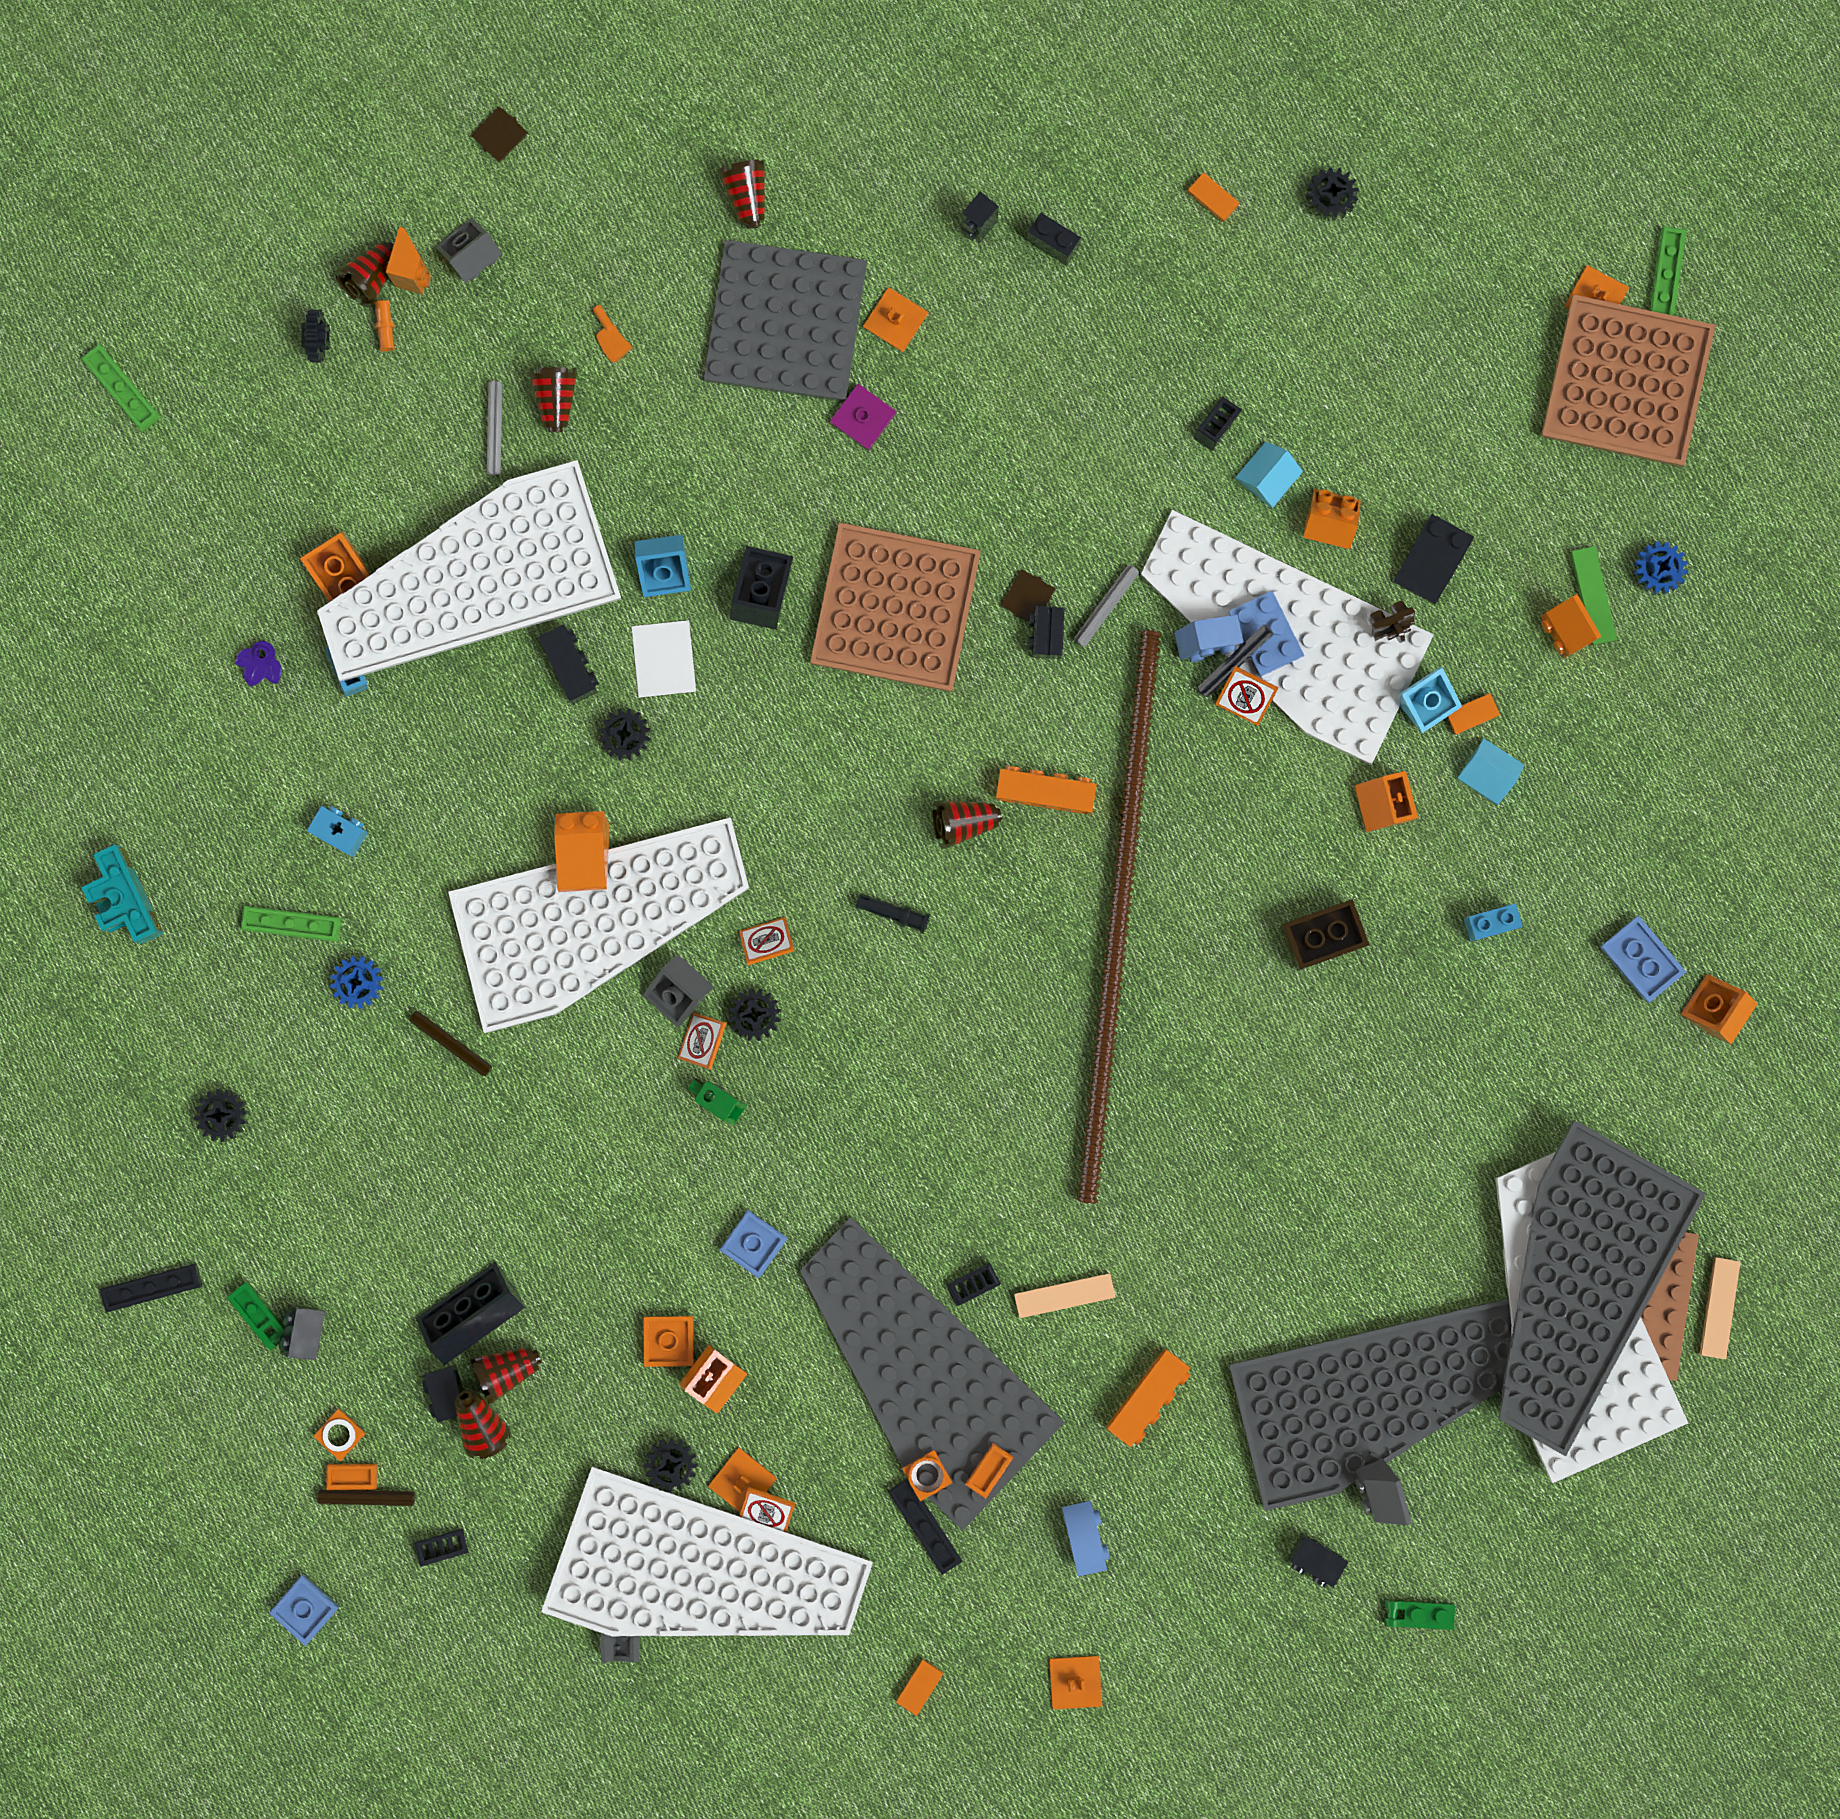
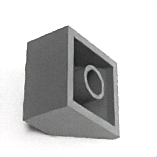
M472 217L434 246L465 283L477 278L480 271L496 263L498 257L503 254L488 232Z
M678 954L661 969L643 994V997L679 1028L705 1000L714 986Z
M1382 1459L1357 1468L1358 1479L1355 1480V1484L1359 1493L1364 1498L1361 1501L1364 1513L1370 1515L1375 1523L1412 1524L1401 1481L1387 1463Z

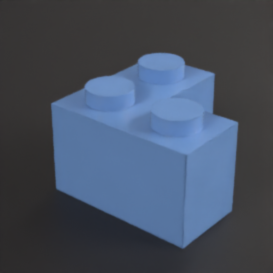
M1238 615L1193 621L1174 632L1180 661L1189 659L1190 663L1202 661L1204 657L1214 655V651L1221 650L1222 654L1236 651L1235 647L1244 643Z

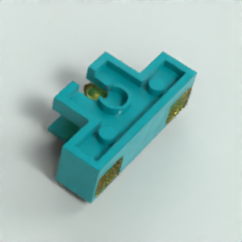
M114 844L94 854L93 856L103 877L81 888L88 903L96 904L100 914L95 915L101 931L105 932L108 930L109 933H112L126 926L133 942L144 944L163 935L162 926L147 898L126 849L123 846Z

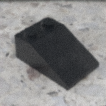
M1431 514L1401 565L1393 583L1435 605L1467 552L1474 536Z
M746 546L732 599L729 620L777 630L793 556Z

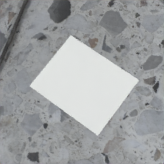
M689 620L632 626L638 696L649 697L695 692L696 685Z

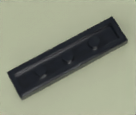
M195 1263L101 1288L100 1292L105 1313L200 1288L203 1285L198 1265Z
M907 1478L888 1490L889 1495L942 1575L963 1562L924 1500H919Z

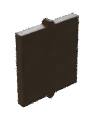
M499 106L478 127L471 137L483 147L484 152H488L500 163L528 135V132L517 122L516 117H511Z
M1021 569L1001 606L1014 613L1016 618L1021 617L1029 622L1030 612L1034 613L1036 606H1047L1056 588L1043 582L1041 577L1036 578Z

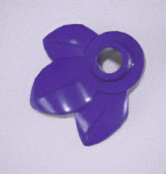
M259 641L252 648L243 649L238 653L235 664L245 667L244 679L248 686L257 685L264 678L274 684L279 682L282 668L279 661L275 658V649L271 643ZM260 649L266 652L264 658L259 655Z

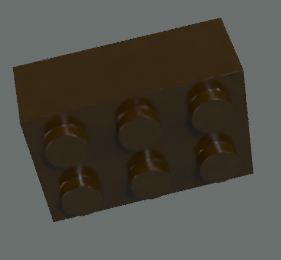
M1353 899L1280 925L1296 971L1369 946Z

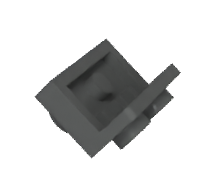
M601 1633L599 1648L601 1662L640 1661V1636H610Z

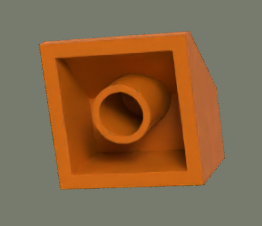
M399 227L386 274L395 287L423 294L424 288L429 286L431 274H429V270L406 230Z
M1577 594L1541 616L1543 620L1541 624L1546 633L1551 634L1555 641L1553 645L1558 654H1562L1564 658L1589 646L1601 637Z
M1707 974L1681 1015L1710 1035L1728 1044H1732L1757 1006V1003L1746 991Z

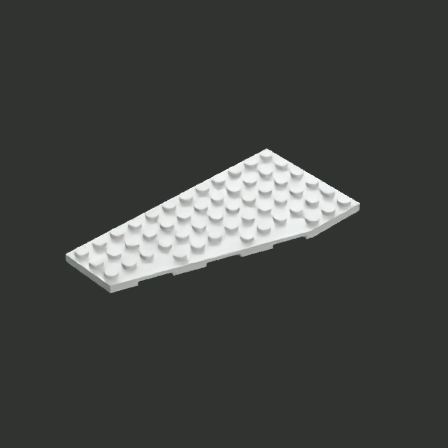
M578 460L507 480L496 490L440 526L439 529L377 569L375 573L344 594L339 595L317 612L339 681L342 682L621 599Z
M1174 510L1171 511L1140 575L1190 623L1198 620L1229 616L1228 612L1273 590L1304 653V657L1262 677H1259L1250 658L1239 668L1279 687L1272 701L1301 728L1300 730L1303 733L1369 765L1373 763L1401 704L1400 693L1409 688L1434 635L1415 625H1411V631L1404 634L1405 641L1399 643L1396 638L1388 640L1387 637L1375 641L1372 636L1370 614L1381 609ZM1382 610L1386 618L1392 615ZM1234 652L1227 653L1224 655L1227 658H1229Z
M731 817L609 849L607 889L558 892L556 864L448 892L483 1032L489 1033L558 1014L748 890L749 884Z
M1555 1152L1495 1178L1503 1236L1506 1285L1508 1287L1511 1313V1333L1513 1332L1537 1187ZM1641 1317L1567 1456L1556 1452L1531 1437L1550 1482H1557L1688 1424Z
M592 1467L541 1612L610 1636L849 1635L873 1562Z

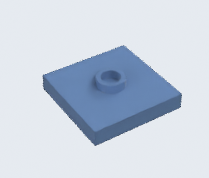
M747 1210L720 1248V1251L760 1278L788 1237L750 1210Z
M302 1574L269 1614L306 1646L340 1606L306 1575Z

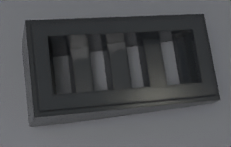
M1222 397L1198 427L1193 438L1210 451H1213L1242 412V409L1225 397ZM1220 408H1223L1232 416L1229 417L1228 415L1220 411ZM1215 415L1226 423L1224 424L1218 419H1216ZM1209 424L1213 425L1214 427H1216V428H1217L1218 430H1220V431H1219V432L1216 431V430L1213 429L1211 426H1209Z
M988 1262L946 1285L955 1303L959 1306L1001 1285L991 1263ZM985 1270L992 1282L988 1285L981 1273ZM973 1276H978L983 1286L981 1289H978ZM967 1279L974 1290L971 1294L964 1283ZM960 1284L966 1295L965 1297L961 1298L955 1285Z
M463 1528L413 1542L420 1567L469 1553ZM453 1536H457L460 1550L455 1551L452 1540ZM443 1539H447L450 1553H445ZM436 1541L440 1552L439 1556H435L432 1544ZM426 1544L430 1554L428 1559L425 1558L423 1545Z

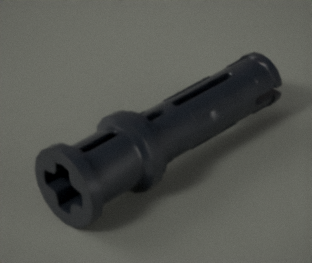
M862 893L856 904L857 909L899 922L901 927L905 928L908 926L919 930L920 934L923 935L931 916L929 913L924 915L913 911L909 906L901 908Z

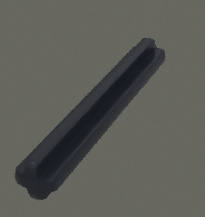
M1266 624L1262 625L1198 686V691L1204 697H1208L1231 675L1235 666L1240 667L1273 636L1272 629Z

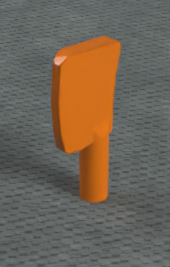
M598 305L593 308V311L604 329L597 333V339L606 356L611 362L616 363L633 347L620 334L602 306Z

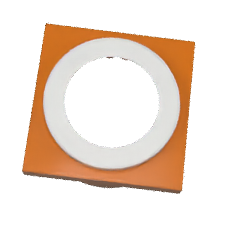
M339 1408L313 1437L339 1461H342L366 1432ZM337 1424L346 1426L350 1433L349 1441L340 1447L332 1445L328 1440L329 1429Z
M935 1450L902 1468L920 1501L953 1483ZM923 1464H932L938 1470V1479L931 1486H924L917 1480V1469Z

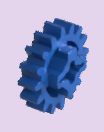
M1658 541L1653 544V548L1647 545L1644 548L1645 552L1641 551L1637 555L1641 560L1634 562V565L1639 567L1634 572V575H1640L1641 579L1637 583L1641 584L1644 582L1646 584L1645 591L1653 588V594L1656 595L1661 590L1663 595L1669 592V588L1675 591L1678 589L1677 584L1681 585L1684 583L1685 580L1681 576L1688 574V571L1683 569L1688 564V561H1682L1681 558L1685 553L1681 552L1678 554L1676 552L1677 545L1669 548V542L1666 541L1661 547ZM1663 553L1664 556L1658 557L1657 555L1653 556L1652 554ZM1665 561L1662 568L1663 572L1657 575L1660 568L1659 564H1662ZM1664 579L1665 581L1669 580L1670 582L1658 583V580Z
M351 956L350 963L343 959L342 968L335 966L338 974L331 975L330 977L336 980L334 984L330 985V988L337 989L333 996L336 998L342 997L340 1004L344 1005L349 1002L348 1007L352 1009L356 1003L359 1009H364L365 1002L370 1006L373 1005L372 998H380L377 991L384 990V987L379 985V982L385 980L384 977L378 976L381 968H373L375 962L372 960L366 964V957L362 956L359 962L355 956ZM355 967L352 973L347 976L344 975L349 969ZM367 970L370 972L373 982L367 977ZM358 979L362 981L361 986L353 984V980ZM342 983L347 987L348 995L344 992ZM370 990L366 996L359 998L363 992Z

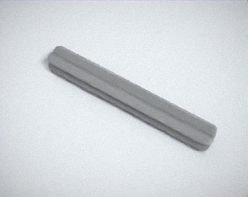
M490 381L488 385L487 473L492 476L500 475L502 383L500 381Z
M1128 565L1074 637V641L1078 645L1085 647L1139 575V571L1134 566Z

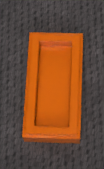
M1204 172L1187 192L1223 223L1240 204Z
M1491 693L1462 705L1461 708L1447 716V720L1454 735H1457L1500 716V713Z
M992 1443L965 1485L986 1499L1014 1457L995 1443Z
M378 1463L327 1464L326 1490L377 1489Z
M922 1658L897 1698L896 1703L917 1716L944 1672Z

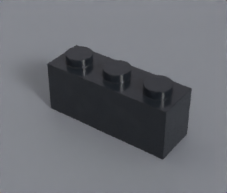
M563 624L538 637L572 705L598 693L596 686L599 685V682L593 671L588 672L585 664L589 663L583 650L578 651L575 645L578 639L572 628L568 630Z

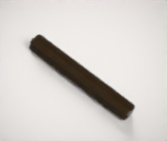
M415 1011L411 1015L409 1021L482 1076L489 1074L492 1069L489 1063L419 1011Z
M320 1489L317 1493V1503L327 1505L414 1506L415 1492Z

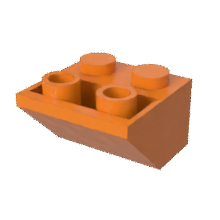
M1314 489L1305 522L1303 538L1350 549L1358 527L1361 500L1349 495L1334 494L1329 490Z
M1406 771L1382 776L1354 786L1366 833L1412 822L1418 818Z
M708 1345L679 1385L703 1405L718 1414L747 1373L712 1346Z

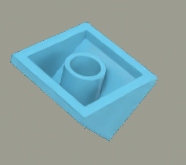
M1265 442L1235 479L1270 508H1273L1303 471L1287 450Z
M1442 667L1437 668L1400 693V707L1421 733H1424L1462 707Z
M1483 738L1457 779L1494 804L1499 805L1517 782L1524 764Z

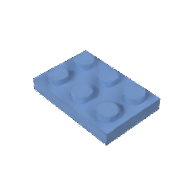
M1273 590L1228 612L1229 616L1238 615L1244 642L1262 625L1266 624L1273 631V636L1250 657L1259 677L1265 676L1304 657V653Z
M1636 916L1600 946L1601 950L1646 1003H1650L1686 973L1684 968L1640 916Z

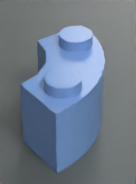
M1091 1501L1062 1507L1078 1577L1107 1570L1105 1560L1110 1558L1107 1545H1101L1097 1525H1101L1099 1511H1093Z

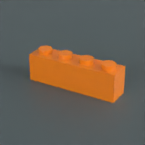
M1006 766L1005 769H1000L996 800L1091 815L1097 784L1092 783V779L1078 777L1076 781L1069 780L1068 775L1054 773L1053 777L1044 776L1043 771L1030 770L1029 773L1020 772L1018 767Z
M1164 1348L1106 1425L1107 1430L1129 1447H1132L1134 1443L1138 1445L1146 1435L1144 1429L1147 1425H1153L1159 1418L1161 1413L1158 1411L1162 1405H1168L1174 1398L1175 1393L1173 1391L1177 1385L1180 1384L1182 1386L1190 1376L1188 1372L1190 1367Z

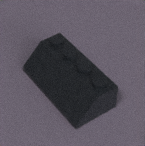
M495 1261L415 1319L428 1350L443 1365H446L523 1310L525 1306L517 1290Z

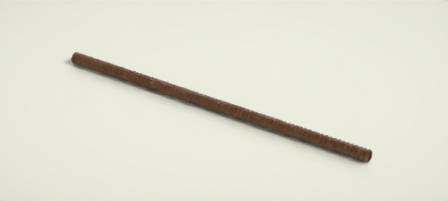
M1152 630L1140 632L1142 639L1139 640L1141 646L1138 647L1140 654L1137 655L1139 661L1136 664L1139 668L1136 669L1138 676L1135 677L1137 683L1134 684V688H1136V691L1133 692L1135 698L1132 700L1134 706L1131 708L1134 711L1131 714L1133 721H1130L1132 728L1129 729L1131 736H1128L1130 743L1127 744L1129 751L1126 753L1129 755L1126 758L1128 766H1125V770H1127V773L1124 774L1126 781H1123L1125 788L1122 789L1124 796L1121 797L1124 800L1121 803L1123 810L1120 811V815H1122V818L1119 819L1121 826H1118L1120 833L1117 834L1119 841L1116 842L1119 846L1115 850L1118 854L1115 856V860H1117V863H1114L1116 871H1113L1115 878L1112 879L1114 886H1111L1113 893L1110 895L1113 898L1110 901L1112 908L1109 909L1111 916H1108L1110 923L1107 924L1109 931H1106L1108 938L1105 939L1107 946L1104 948L1107 950L1106 954H1104L1106 961H1103L1105 969H1102L1104 976L1101 977L1103 984H1100L1102 991L1099 992V995L1102 997L1098 1001L1101 1005L1098 1007L1100 1014H1097L1099 1022H1096L1098 1029L1095 1030L1097 1037H1094L1096 1044L1093 1046V1048H1096L1095 1052H1093L1095 1059L1092 1060L1094 1067H1091L1093 1075H1090L1092 1083H1089L1091 1090H1088L1090 1098L1087 1099L1090 1102L1087 1105L1089 1112L1086 1113L1088 1121H1085V1124H1087V1128H1084L1086 1136H1083L1085 1143L1082 1144V1147L1085 1148L1081 1152L1084 1156L1080 1161L1083 1162V1165L1080 1166V1170H1082V1174H1079L1081 1182H1078L1080 1189H1077L1079 1197H1076L1078 1202L1090 1204L1098 1203L1096 1195H1099L1097 1188L1100 1187L1098 1180H1101V1176H1099V1172H1102L1100 1165L1103 1163V1161H1100L1101 1157H1103L1101 1150L1104 1149V1146H1102V1142H1105L1103 1134H1106L1104 1126H1107L1105 1119L1108 1118L1105 1114L1109 1110L1106 1105L1109 1104V1100H1107V1097L1110 1096L1108 1088H1111V1085H1109V1081H1112L1110 1073H1113L1111 1066L1114 1065V1062L1111 1061L1115 1056L1112 1054L1113 1050H1115L1113 1043H1116L1114 1035H1117L1115 1028L1118 1027L1116 1020H1119L1117 1013L1120 1011L1117 1007L1121 1003L1118 1001V998L1121 997L1119 990H1122V986H1120V982H1123L1121 975L1124 974L1122 967H1125L1123 960H1125L1126 956H1123V954L1126 952L1124 945L1127 944L1125 937H1128V933H1126V930L1129 929L1127 922H1130L1128 915L1131 911L1128 909L1131 907V903H1129V900L1132 899L1130 892H1133V888H1131V884H1134L1132 877L1135 876L1133 869H1136L1134 862H1136L1137 858L1134 856L1137 854L1135 847H1138V843H1136V839H1139L1137 832L1140 831L1138 824H1141L1139 817H1141L1142 813L1139 811L1142 809V805H1140V802H1143L1141 795L1144 794L1142 787L1145 786L1143 780L1146 779L1144 772L1147 771L1145 765L1148 762L1145 758L1148 757L1146 750L1149 749L1147 742H1150L1148 735L1151 734L1149 727L1152 726L1150 720L1153 717L1150 713L1153 712L1151 705H1154L1152 698L1155 697L1153 690L1156 689L1154 683L1157 681L1154 678L1157 675L1155 668L1158 667L1156 661L1159 660V656H1157V653L1160 652L1158 648L1161 645L1159 638L1162 637L1161 633Z

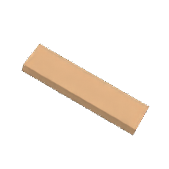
M1717 1257L1713 1259L1699 1355L1726 1359L1740 1261Z
M1110 1273L1014 1293L1019 1318L1116 1298Z

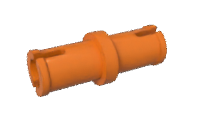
M376 301L377 323H375V329L378 330L379 349L384 352L393 351L395 346L392 329L395 326L394 322L391 321L390 301Z

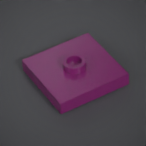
M857 384L830 420V424L869 451L895 417L897 411L860 384Z

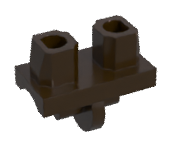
M1403 601L1396 602L1391 606L1390 611L1393 615L1387 618L1382 610L1370 614L1372 636L1375 641L1387 637L1388 640L1396 638L1399 643L1405 641L1404 634L1410 632V626L1415 624V610L1413 607L1408 608Z

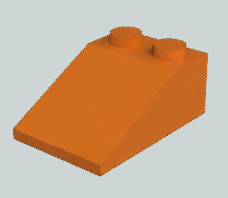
M341 531L300 558L329 602L371 575L344 531Z
M604 811L556 814L554 836L558 892L607 889L610 824Z

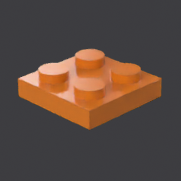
M645 1316L644 1367L693 1366L694 1316Z

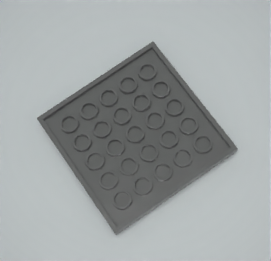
M726 240L704 381L845 402L848 393L867 260Z

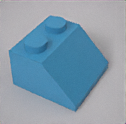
M683 535L635 541V558L643 597L691 591Z

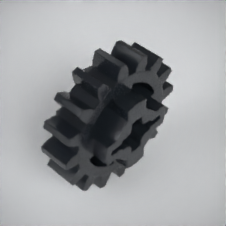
M1332 167L1328 168L1327 173L1322 169L1319 170L1318 177L1313 175L1312 183L1308 184L1306 189L1309 191L1306 195V200H1312L1308 206L1309 209L1315 207L1316 212L1314 215L1316 216L1323 213V220H1326L1328 215H1330L1332 220L1336 221L1338 214L1345 218L1346 211L1352 212L1354 208L1352 204H1356L1358 201L1355 195L1358 194L1359 188H1353L1356 179L1349 180L1350 172L1343 175L1341 174L1342 168L1340 167L1337 172H1333ZM1326 181L1324 187H1320V189H1317L1321 183ZM1345 198H1348L1347 201L1339 207L1340 201H1344Z
M310 309L308 310V315H306V322L301 324V346L306 349L305 353L310 363L324 362V357H326L325 350H329L331 345L330 325L326 324V318H324L322 310Z
M618 709L617 716L609 713L611 720L603 719L602 722L606 727L599 728V732L604 734L603 737L599 738V741L606 743L602 749L605 752L611 750L609 756L614 758L618 755V760L621 762L624 756H627L630 762L633 760L632 755L634 754L640 758L641 753L639 751L641 749L648 750L645 742L652 741L650 737L646 736V734L652 732L651 728L644 727L648 721L646 719L640 721L641 714L637 712L633 716L631 709H628L626 714L621 709ZM622 720V724L616 728L613 727L614 724ZM633 721L639 725L641 733L633 730ZM625 730H627L631 736L626 737L623 742L620 733L624 734ZM610 737L618 741V749L612 746ZM634 743H638L636 747H634L631 750H628L629 746H631Z
M749 989V995L747 996L741 992L740 1001L733 999L736 1007L729 1008V1011L734 1013V1016L730 1017L729 1021L736 1023L732 1029H740L739 1037L741 1038L748 1034V1041H752L753 1036H756L757 1040L761 1041L763 1034L770 1038L769 1031L771 1029L774 1031L778 1030L774 1023L781 1022V1019L776 1017V1014L782 1011L774 1007L778 1001H770L772 995L770 993L762 996V989H759L757 994H754L753 990ZM757 999L765 1001L770 1008H761L758 1005ZM748 1001V1007L745 1012L739 1013L742 1005ZM754 1008L758 1012L766 1013L759 1016L757 1022L752 1018L745 1017L752 1014V1009ZM771 1017L768 1026L762 1030L764 1020ZM741 1022L750 1023L753 1031L745 1029Z
M216 1089V1095L213 1092H207L208 1099H199L202 1106L195 1107L199 1115L195 1116L194 1120H200V1124L196 1128L205 1130L202 1135L203 1137L211 1135V1141H217L220 1136L221 1142H227V1136L235 1139V1132H244L241 1124H248L249 1121L243 1118L244 1115L249 1114V1111L242 1108L247 1104L246 1101H238L241 1096L240 1094L231 1096L232 1090H226L223 1095L222 1089ZM228 1101L234 1105L235 1109L228 1106ZM213 1103V1107L207 1112L209 1106ZM221 1112L230 1113V1115L222 1119L213 1117V1115H218ZM236 1118L234 1125L230 1128V1123ZM208 1121L215 1125V1130L210 1127Z
M671 1437L667 1444L664 1439H661L660 1447L654 1444L651 1447L654 1453L648 1452L646 1454L650 1462L644 1463V1467L650 1468V1471L645 1475L646 1477L652 1476L654 1478L651 1485L657 1482L660 1484V1491L665 1486L668 1487L669 1493H672L675 1486L681 1491L683 1489L682 1483L689 1486L691 1481L688 1477H695L697 1474L692 1470V1468L698 1467V1463L692 1461L697 1454L689 1453L691 1445L682 1446L683 1439L675 1443L674 1438ZM672 1449L680 1451L683 1455L679 1456L673 1453ZM661 1452L662 1461L655 1466L656 1457ZM668 1459L671 1462H679L675 1466L674 1471L671 1467L663 1468L668 1463ZM687 1464V1471L685 1475L681 1477L680 1469L682 1466ZM659 1475H666L670 1477L671 1481L664 1480Z

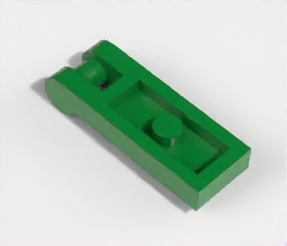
M249 1281L245 1282L229 1295L227 1299L266 1348L271 1351L277 1346L280 1337L284 1335L285 1326L279 1321ZM270 1326L275 1330L272 1335H268L265 1331Z
M1385 1600L1387 1617L1384 1618V1626L1454 1630V1603ZM1403 1609V1618L1397 1617V1610Z

